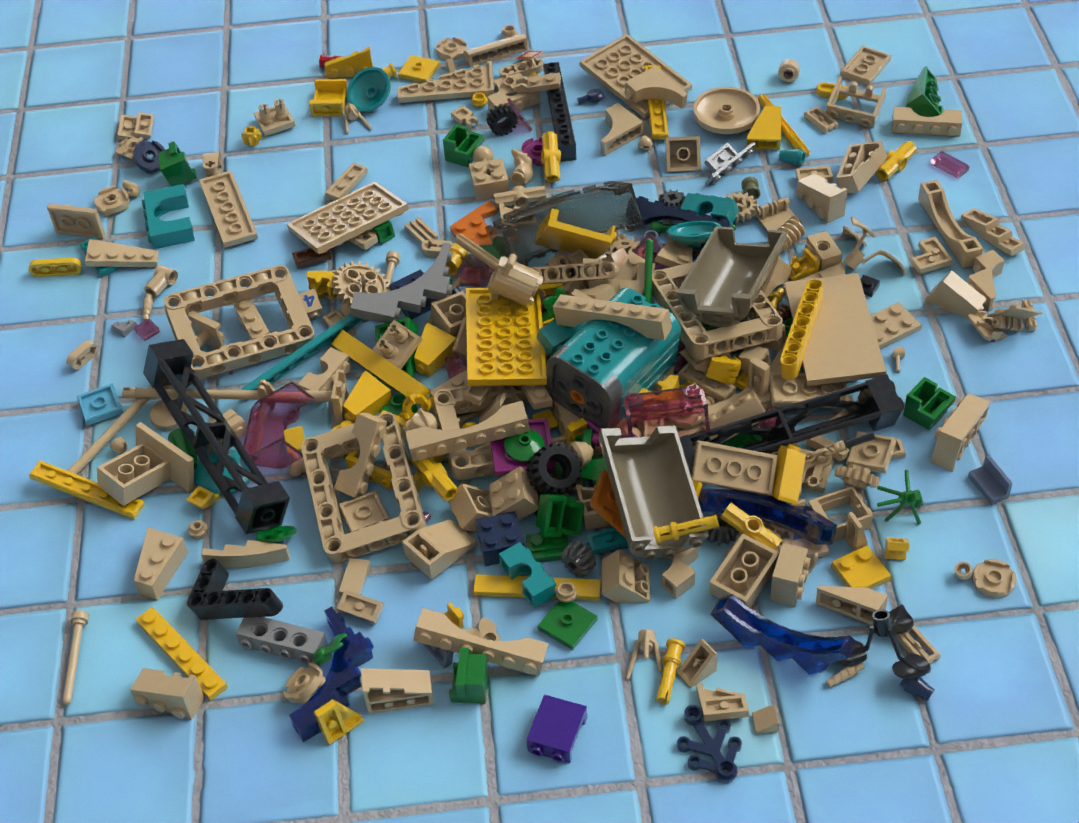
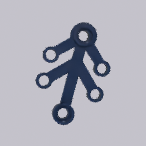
M689 705L685 708L684 719L686 723L694 726L704 744L682 736L677 740V749L680 752L691 750L712 756L715 761L711 762L701 759L698 755H691L688 758L689 769L697 771L701 768L715 772L716 777L723 782L734 780L738 773L734 760L737 752L742 748L741 739L733 736L728 740L729 750L724 759L720 751L725 735L730 732V721L723 719L717 722V732L713 741L701 721V708L697 705ZM690 716H696L697 718L692 719V718H689V717H690ZM720 725H727V728H721ZM682 742H685V743H687L688 745H687V746H681L680 744H681ZM736 742V743H738L739 745H738V746H732L731 743ZM695 760L698 762V764L693 765L691 761ZM728 770L730 773H723L722 771Z

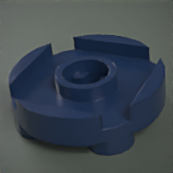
M143 140L134 147L132 160L138 168L151 174L160 170L158 153L164 151L165 148L156 141L146 142L147 140ZM146 154H152V159L147 158Z

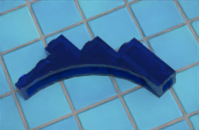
M701 489L698 499L701 511L723 513L728 505L733 503L749 516H757L763 522L791 531L816 545L833 544L837 525L808 506H791L773 496H759L758 494L733 489Z
M733 594L719 598L710 614L745 648L761 645L776 661L792 658L809 675L825 671L829 663L847 659L852 654V648L856 642L851 635L821 637L791 630L758 614Z
M332 606L324 610L327 623L334 637L341 633H346L347 636L340 641V643H343V646L334 652L332 665L325 683L303 706L289 715L292 726L302 742L321 732L314 711L332 699L346 707L350 705L346 695L362 687L360 681L361 672L358 667L373 659L372 649L374 646L368 637L364 638L361 632L354 634L351 627L347 628L341 613H336Z

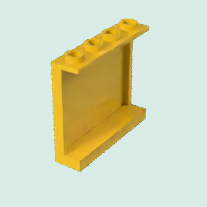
M552 208L538 227L535 239L536 245L569 254L581 248L590 259H597L603 255V252H606L608 247L610 248L611 243L615 242L617 232H614V225L606 234L558 222L559 210Z

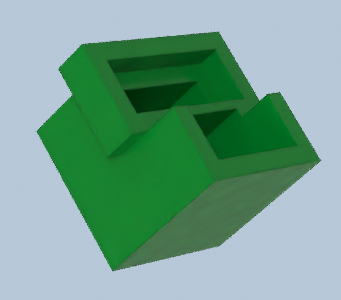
M455 124L443 139L445 161L469 167V164L473 162L472 155L474 150L484 142V135L472 131L468 132L467 127Z
M175 141L168 143L169 149L158 153L160 171L170 186L184 184L197 179L195 168L191 169L184 151L181 152Z
M924 377L907 394L903 416L930 431L947 413L948 408L955 402L956 396L940 387L937 389V383Z
M540 494L535 525L540 528L539 535L543 537H561L562 534L580 536L585 503L570 495Z
M460 647L458 663L453 662L454 675L452 689H449L450 701L486 704L489 679L487 654H470L469 648Z

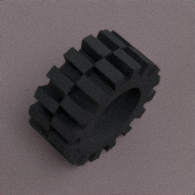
M499 104V107L494 106V110H489L491 114H487L488 118H486V121L495 135L503 136V133L508 135V131L512 132V128H516L515 124H518V117L510 105L504 104L503 106ZM507 117L503 122L498 123L501 118Z

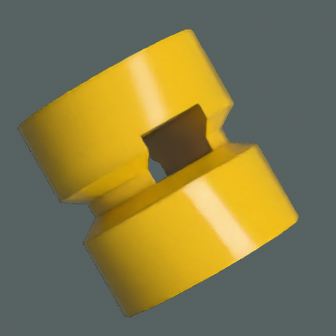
M457 243L450 247V251H453L451 262L447 263V267H449L448 275L451 276L457 275L463 266L468 263L466 259L468 251Z

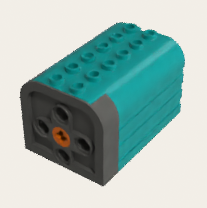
M630 288L620 289L609 300L663 308L656 303H648L645 296ZM669 312L672 329L665 340L646 338L636 330L613 321H587L548 359L546 390L553 401L579 418H584L585 421L590 419L602 429L615 428L631 411L632 399L643 388L650 391L676 364L677 347L680 341L679 336L681 335V327L678 320Z

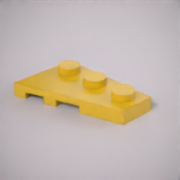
M370 46L361 52L355 51L347 57L341 56L325 62L327 79L354 77L361 70L373 67Z

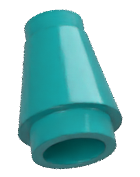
M801 149L781 150L779 153V160L797 166L805 162L806 154Z

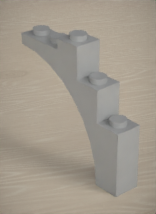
M443 242L440 253L432 266L412 283L399 289L382 293L354 292L350 307L351 316L387 323L399 319L401 309L420 313L421 307L426 305L427 298L441 300L446 298L447 295H451L452 285L449 284L450 277H447L449 272L447 263L451 262L453 251H450V244Z

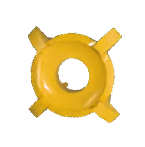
M407 390L406 394L408 397L403 402V412L398 416L409 420L415 414L411 411V407L416 403L422 405L423 411L430 412V408L433 407L434 397L427 399L421 394H412L410 390Z

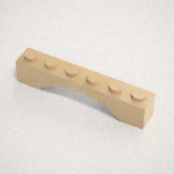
M938 180L921 183L918 200L962 268L974 266L975 257L983 252L982 246L976 237L966 234L957 224L949 208L945 191Z
M562 294L553 305L557 325L576 327L580 323L590 320H608L626 325L646 338L665 340L672 329L669 309Z
M523 401L502 406L487 420L468 428L438 430L424 426L405 432L413 462L529 432L530 428Z
M422 608L413 641L443 650H450L460 654V647H467L470 650V654H487V661L535 676H540L548 643L528 637L513 641L483 639L460 629L444 613Z

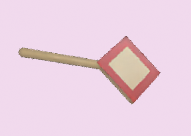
M527 51L519 56L517 60H531L534 69H537L534 59L544 53V51Z

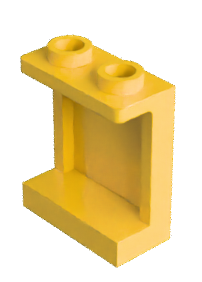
M315 79L314 98L309 102L311 116H343L348 89L346 79Z

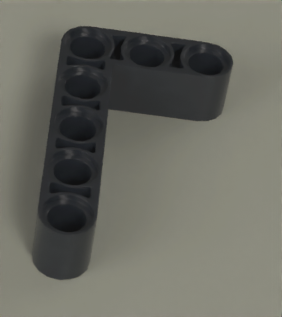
M215 558L209 559L204 563L187 600V606L200 620L270 617L277 615L283 608V602L270 588L223 591L229 573Z

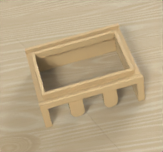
M839 76L827 103L826 114L835 119L874 128L886 99L887 88H883L881 95L873 94L874 87L872 85L867 86L866 92L857 90L858 83L852 81L850 88L841 86L842 77ZM839 94L877 103L873 114L835 104Z

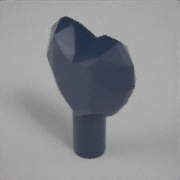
M598 88L591 89L585 96L577 98L578 104L587 101L599 102L604 98V95Z

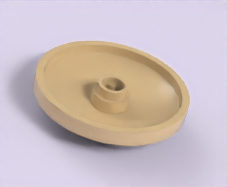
M718 87L702 93L696 99L693 115L696 122L710 132L736 134L753 127L760 115V104L756 97L748 91L735 87Z

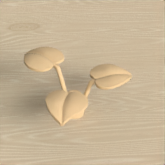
M852 216V225L859 226L863 231V235L860 237L850 228L843 226L842 235H848L857 240L854 250L850 252L843 262L855 270L860 263L864 265L873 257L882 255L898 265L904 276L905 269L901 262L886 251L879 250L863 259L864 254L858 249L862 243L867 246L864 241L867 233L873 238L875 235L866 225Z

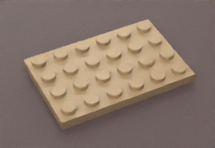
M628 34L579 62V66L643 118L649 116L647 99L634 103L625 96L624 90L626 81L644 72V65H660L661 71L686 93L692 90L690 82Z
M374 181L288 223L287 227L290 232L315 252L321 254L335 246L342 245L351 238H356L365 231L372 230L375 226L395 216L402 215L409 208L406 202Z

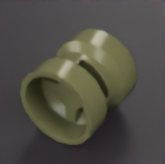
M755 177L743 179L741 182L743 194L747 192L748 196L753 195L754 199L757 200L760 197L758 180Z

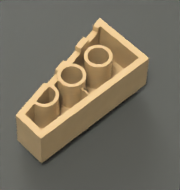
M970 393L964 399L961 398L957 408H953L949 418H945L942 428L938 427L934 438L937 440L930 462L953 472L957 459H961L966 446H969L974 434L977 433L984 422L991 402Z

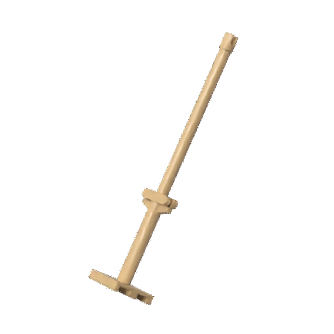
M193 310L188 314L195 336L197 335L199 348L205 343L216 349L226 345L223 343L225 339L224 333L218 330L221 327L220 323ZM172 385L163 386L164 389H174ZM137 398L66 471L77 475L150 398Z
M337 369L332 391L274 390L270 382L266 380L259 381L257 390L206 389L212 399L260 400L264 411H268L269 408L275 409L276 401L332 402L336 424H341L344 421L343 404L346 401L345 398L349 396L344 370ZM123 387L124 391H122L123 398H160L154 388ZM165 389L170 398H178V393L175 389ZM186 389L187 395L193 399H202L196 389Z

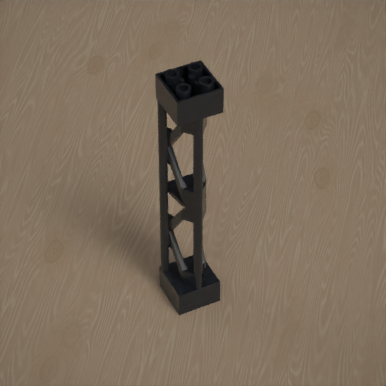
M185 339L149 345L143 371L144 376L169 410L234 512L235 518L245 534L281 526L290 500L289 495L279 481L267 483L191 368L194 353ZM193 383L207 406L187 395L186 388ZM172 385L178 393V398L171 400L163 386ZM183 403L185 404L191 415L181 411ZM197 409L215 419L216 422H205ZM193 424L197 426L195 436L188 425ZM211 444L219 457V462L212 464L202 446ZM235 447L250 472L228 458L230 448ZM224 466L233 480L223 475ZM239 474L243 475L244 477H246L247 479L251 480L259 486L251 488L247 487V485L245 484V482ZM235 489L242 493L239 504L230 490Z
M886 374L854 386L709 430L681 436L679 439L691 475L695 454L692 444L694 441L718 434L709 443L719 444L735 433L754 434L761 436L762 441L740 448L765 453L778 449L781 445L788 446L789 444L798 443L866 421L869 422L873 432L893 426L904 409V404L895 391L894 382ZM860 391L857 397L859 402L840 400L842 396ZM823 406L848 409V415L795 431V426L801 420ZM806 408L805 411L786 422L783 414ZM777 416L775 430L752 427L753 423Z

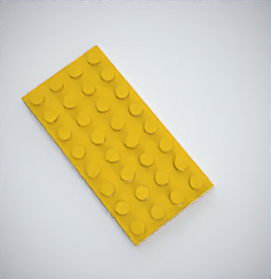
M538 287L533 297L534 301L531 306L528 304L524 306L500 294L498 298H493L491 296L492 291L488 290L489 288H466L468 386L547 385L545 349L537 339L539 329L543 327L540 287Z

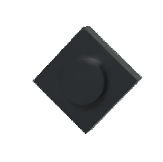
M863 275L860 280L864 294L873 297L880 286V280Z

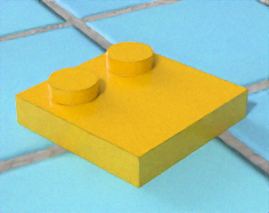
M868 545L833 560L831 564L847 587L873 589L891 580V574Z

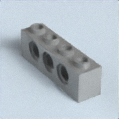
M265 617L243 618L236 632L239 645L243 648H253L265 654H276L284 659L299 660L304 664L313 663L311 661L314 657L313 653L328 644L324 632Z

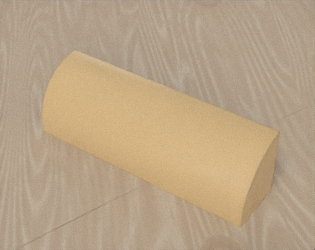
M522 33L464 50L463 58L471 68L477 64L487 63V61H494L528 51L527 37Z

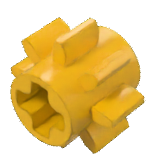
M254 126L246 127L244 133H241L244 144L250 147L257 146L259 140H262L260 129H256Z

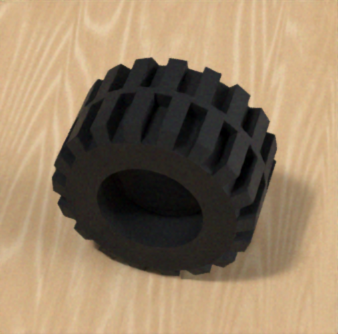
M556 442L547 444L530 458L529 461L531 463L527 465V469L530 472L527 473L528 478L531 477L532 481H530L531 486H536L535 490L537 492L541 490L542 494L563 495L577 486L578 480L582 477L580 472L583 471V466H579V463L582 462L581 458L577 459L576 455L578 453L576 451L572 452L571 446L564 447V443L556 445ZM548 460H554L560 464L563 470L562 480H556L549 475L546 468Z

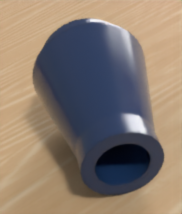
M922 677L903 679L900 683L904 691L929 700L935 690Z

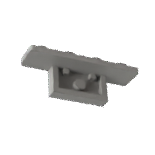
M752 142L740 153H737L729 143H726L707 158L704 164L713 174L705 184L707 186L711 182L715 184L721 178V174L726 175L732 169L731 166H737L743 160L742 157L745 156L747 158L753 152L752 148L755 146V143Z

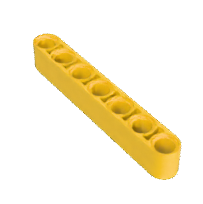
M818 279L809 280L805 285L781 354L780 369L781 376L784 379H794L799 374L823 302V283Z
M344 330L340 331L331 344L339 351L348 354L349 358L406 397H408L406 394L407 390H410L412 394H421L425 397L431 392L422 383Z

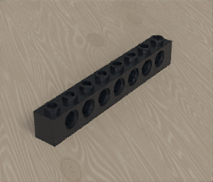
M559 62L543 64L544 75L559 72L561 75ZM561 75L560 88L546 90L554 133L557 134L558 150L561 151L560 162L577 159L576 143Z

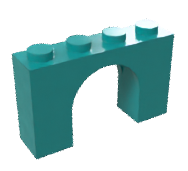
M184 184L143 192L144 199L141 201L143 209H146L143 210L146 221L145 227L147 232H149L146 235L148 243H152L154 249L195 241L190 217L171 221L159 219L167 212L189 207Z

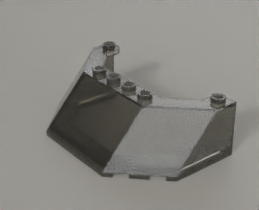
M608 181L604 183V186L596 187V185L583 187V191L568 190L505 213L503 215L504 219L498 218L493 222L494 226L488 225L485 229L501 257L509 258L510 254H515L517 256L516 262L529 267L528 263L535 257L539 259L545 257L548 252H559L558 250L535 244L538 227L552 208L559 210L558 222L598 233L607 232L613 225L615 230L624 229L628 230V232L637 230L638 226L643 225L632 183Z

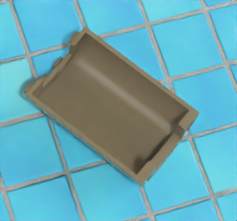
M716 226L677 291L681 305L687 312L691 311L695 314L697 320L711 326L729 327L740 323L749 313L787 240V231L768 230L769 245L736 243L733 227Z
M657 426L650 437L620 438L622 436L620 428L600 429L598 438L630 552L635 556L643 557L645 560H652L657 557L670 559L677 553L702 546V542L709 537L707 530L680 536V539L676 541L674 539L662 541L658 545L654 537L653 526L661 527L670 525V522L673 521L679 524L703 518L676 426Z

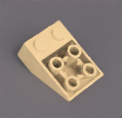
M449 519L418 529L403 540L402 544L405 557L433 580L475 547L478 542L453 520Z

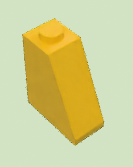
M764 106L747 135L746 147L754 142L755 146L752 149H780L781 106Z
M427 323L421 336L423 340L417 347L414 361L417 372L431 378L455 354L452 349L456 337Z
M364 371L343 404L344 418L351 421V423H355L357 414L369 413L375 416L381 411L383 406L389 404L392 397L391 390L370 373Z
M789 444L788 447L780 446L772 496L776 499L797 505L806 457V454L800 452V447Z

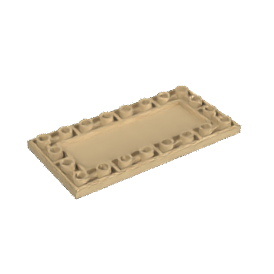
M859 273L814 278L823 283V302L802 362L807 386L858 381L886 375V368ZM812 279L785 282L792 321L794 320L805 285Z

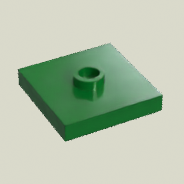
M558 601L539 623L538 630L574 650L598 619L597 615L572 601L568 603Z

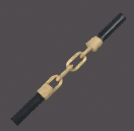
M870 432L846 441L841 440L826 445L823 450L814 453L811 451L805 452L804 454L809 455L811 459L806 460L804 464L812 462L815 457L822 455L831 456L846 451L847 448L875 440L874 433ZM834 447L835 451L828 453L829 450L827 448Z

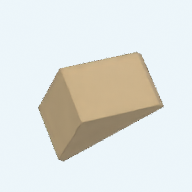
M700 639L677 673L690 687H694L717 671L718 654L704 639Z

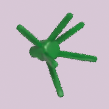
M908 470L904 471L906 491L900 492L877 486L878 490L899 496L896 499L877 503L878 507L901 503L885 518L886 522L905 506L910 505L917 524H921L914 506L916 500L921 499V494L910 490Z

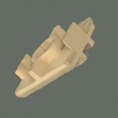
M505 73V77L496 79L493 82L498 92L502 91L505 95L517 93L515 90L517 85L516 79L522 75L516 73L508 76V73Z
M132 137L129 140L127 138L119 143L120 147L115 150V153L132 159L134 147L137 143L143 141V138Z
M976 311L975 315H967L971 324L982 338L988 342L992 339L996 342L998 339H1005L1007 337L1002 329L995 328L992 325L993 318L987 317L986 311Z

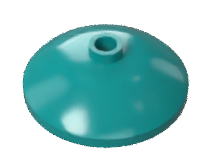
M369 67L358 72L349 83L347 89L348 102L354 104L359 112H371L379 108L390 94L391 80L388 74L378 67Z
M712 221L684 222L668 228L667 235L678 243L695 248L706 243L715 227H721V225Z
M229 450L228 458L250 472L236 450ZM216 452L207 455L212 464L219 462ZM200 461L194 472L196 485L214 494L223 496ZM224 466L223 475L233 480ZM239 474L245 484L248 485L251 480ZM235 489L230 490L232 494L238 492Z

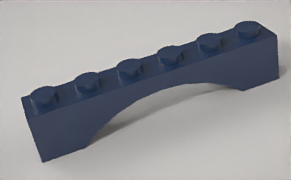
M642 196L638 198L632 197L626 214L630 221L643 225L652 223V220H678L683 222L712 221L719 223L721 227H732L730 222L725 219L718 221L707 214L700 216L692 210L685 212L678 206H664L663 202L656 200L653 203L648 201V198Z

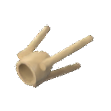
M348 103L344 107L345 115L343 119L346 134L349 133L348 120H356L357 117L361 119L369 130H372L370 124L357 111L354 104Z
M643 629L639 631L638 640H635L626 680L630 679L639 649L644 652L645 659H648L649 652L654 649L658 669L660 672L663 671L659 653V642L655 640V632L653 630Z

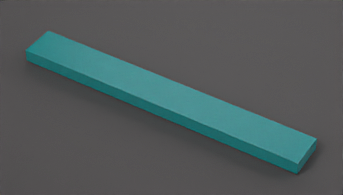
M350 313L244 386L242 390H257L260 380H266L270 384L274 383L333 342L341 330L347 332L363 321V318L351 316Z

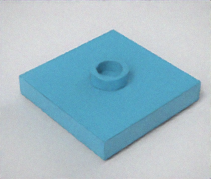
M113 383L76 396L87 426L124 413Z

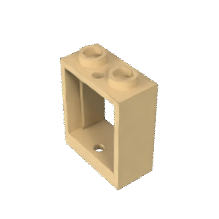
M854 486L808 501V516L819 534L822 535L825 543L844 538L847 524L845 522L833 526L825 511L846 504H850L858 517L857 519L863 526V530L870 529L873 513L869 507H866L862 495L859 492L857 493Z

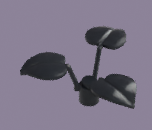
M903 604L890 612L877 610L872 614L873 626L869 627L870 632L865 646L859 641L852 640L840 643L833 649L826 651L827 656L838 664L845 666L858 665L867 659L866 651L870 648L873 633L875 632L879 637H886L888 635L899 660L892 666L893 673L903 679H914L922 677L931 671L929 662L923 656L909 654L903 658L900 654L893 633L902 634L911 630L914 626L913 618L906 611Z

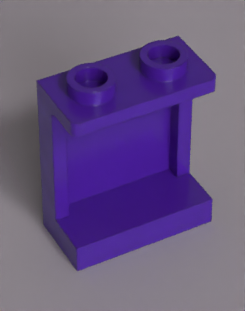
M544 694L526 739L527 750L536 756L543 755L557 762L570 763L572 759L571 753L581 725H585L587 720V706Z

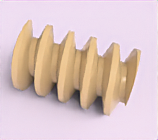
M796 216L789 218L777 229L778 231H787V240L781 252L785 253L796 241L805 235L803 224Z

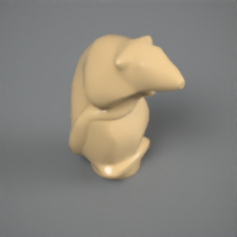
M512 149L515 168L509 180L517 186H523L529 183L533 177L532 159L527 156V153Z

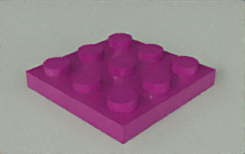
M548 418L528 419L529 428L542 436L544 446L551 444ZM505 438L490 442L495 476H504L519 466L530 472L527 469V465L531 462H519L508 456L504 448ZM554 460L547 461V472H555Z

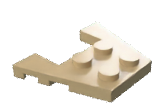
M583 258V263L600 262V259ZM638 262L637 280L607 279L588 281L589 288L608 284L613 285L616 293L622 288H630L642 295L644 292L645 263ZM655 263L652 264V272L655 270ZM589 267L587 270V275L590 277L594 274L593 267Z

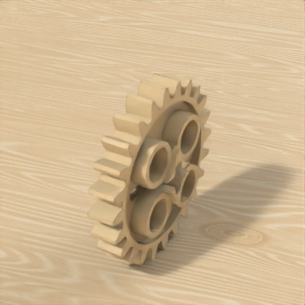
M351 261L350 265L344 263V266H339V269L335 271L331 287L334 288L333 293L338 294L337 299H343L341 304L348 303V308H350L354 292L382 293L390 291L389 279H384L386 274H379L381 269L374 270V265L368 267L367 262L362 265L360 261L355 265Z

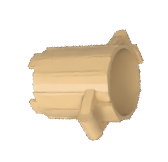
M510 254L509 258L501 257L494 277L490 279L487 286L488 290L492 291L491 296L498 298L500 294L524 306L527 304L531 306L534 301L533 297L538 287L542 284L543 276L540 275V272L516 262L517 256L515 254Z

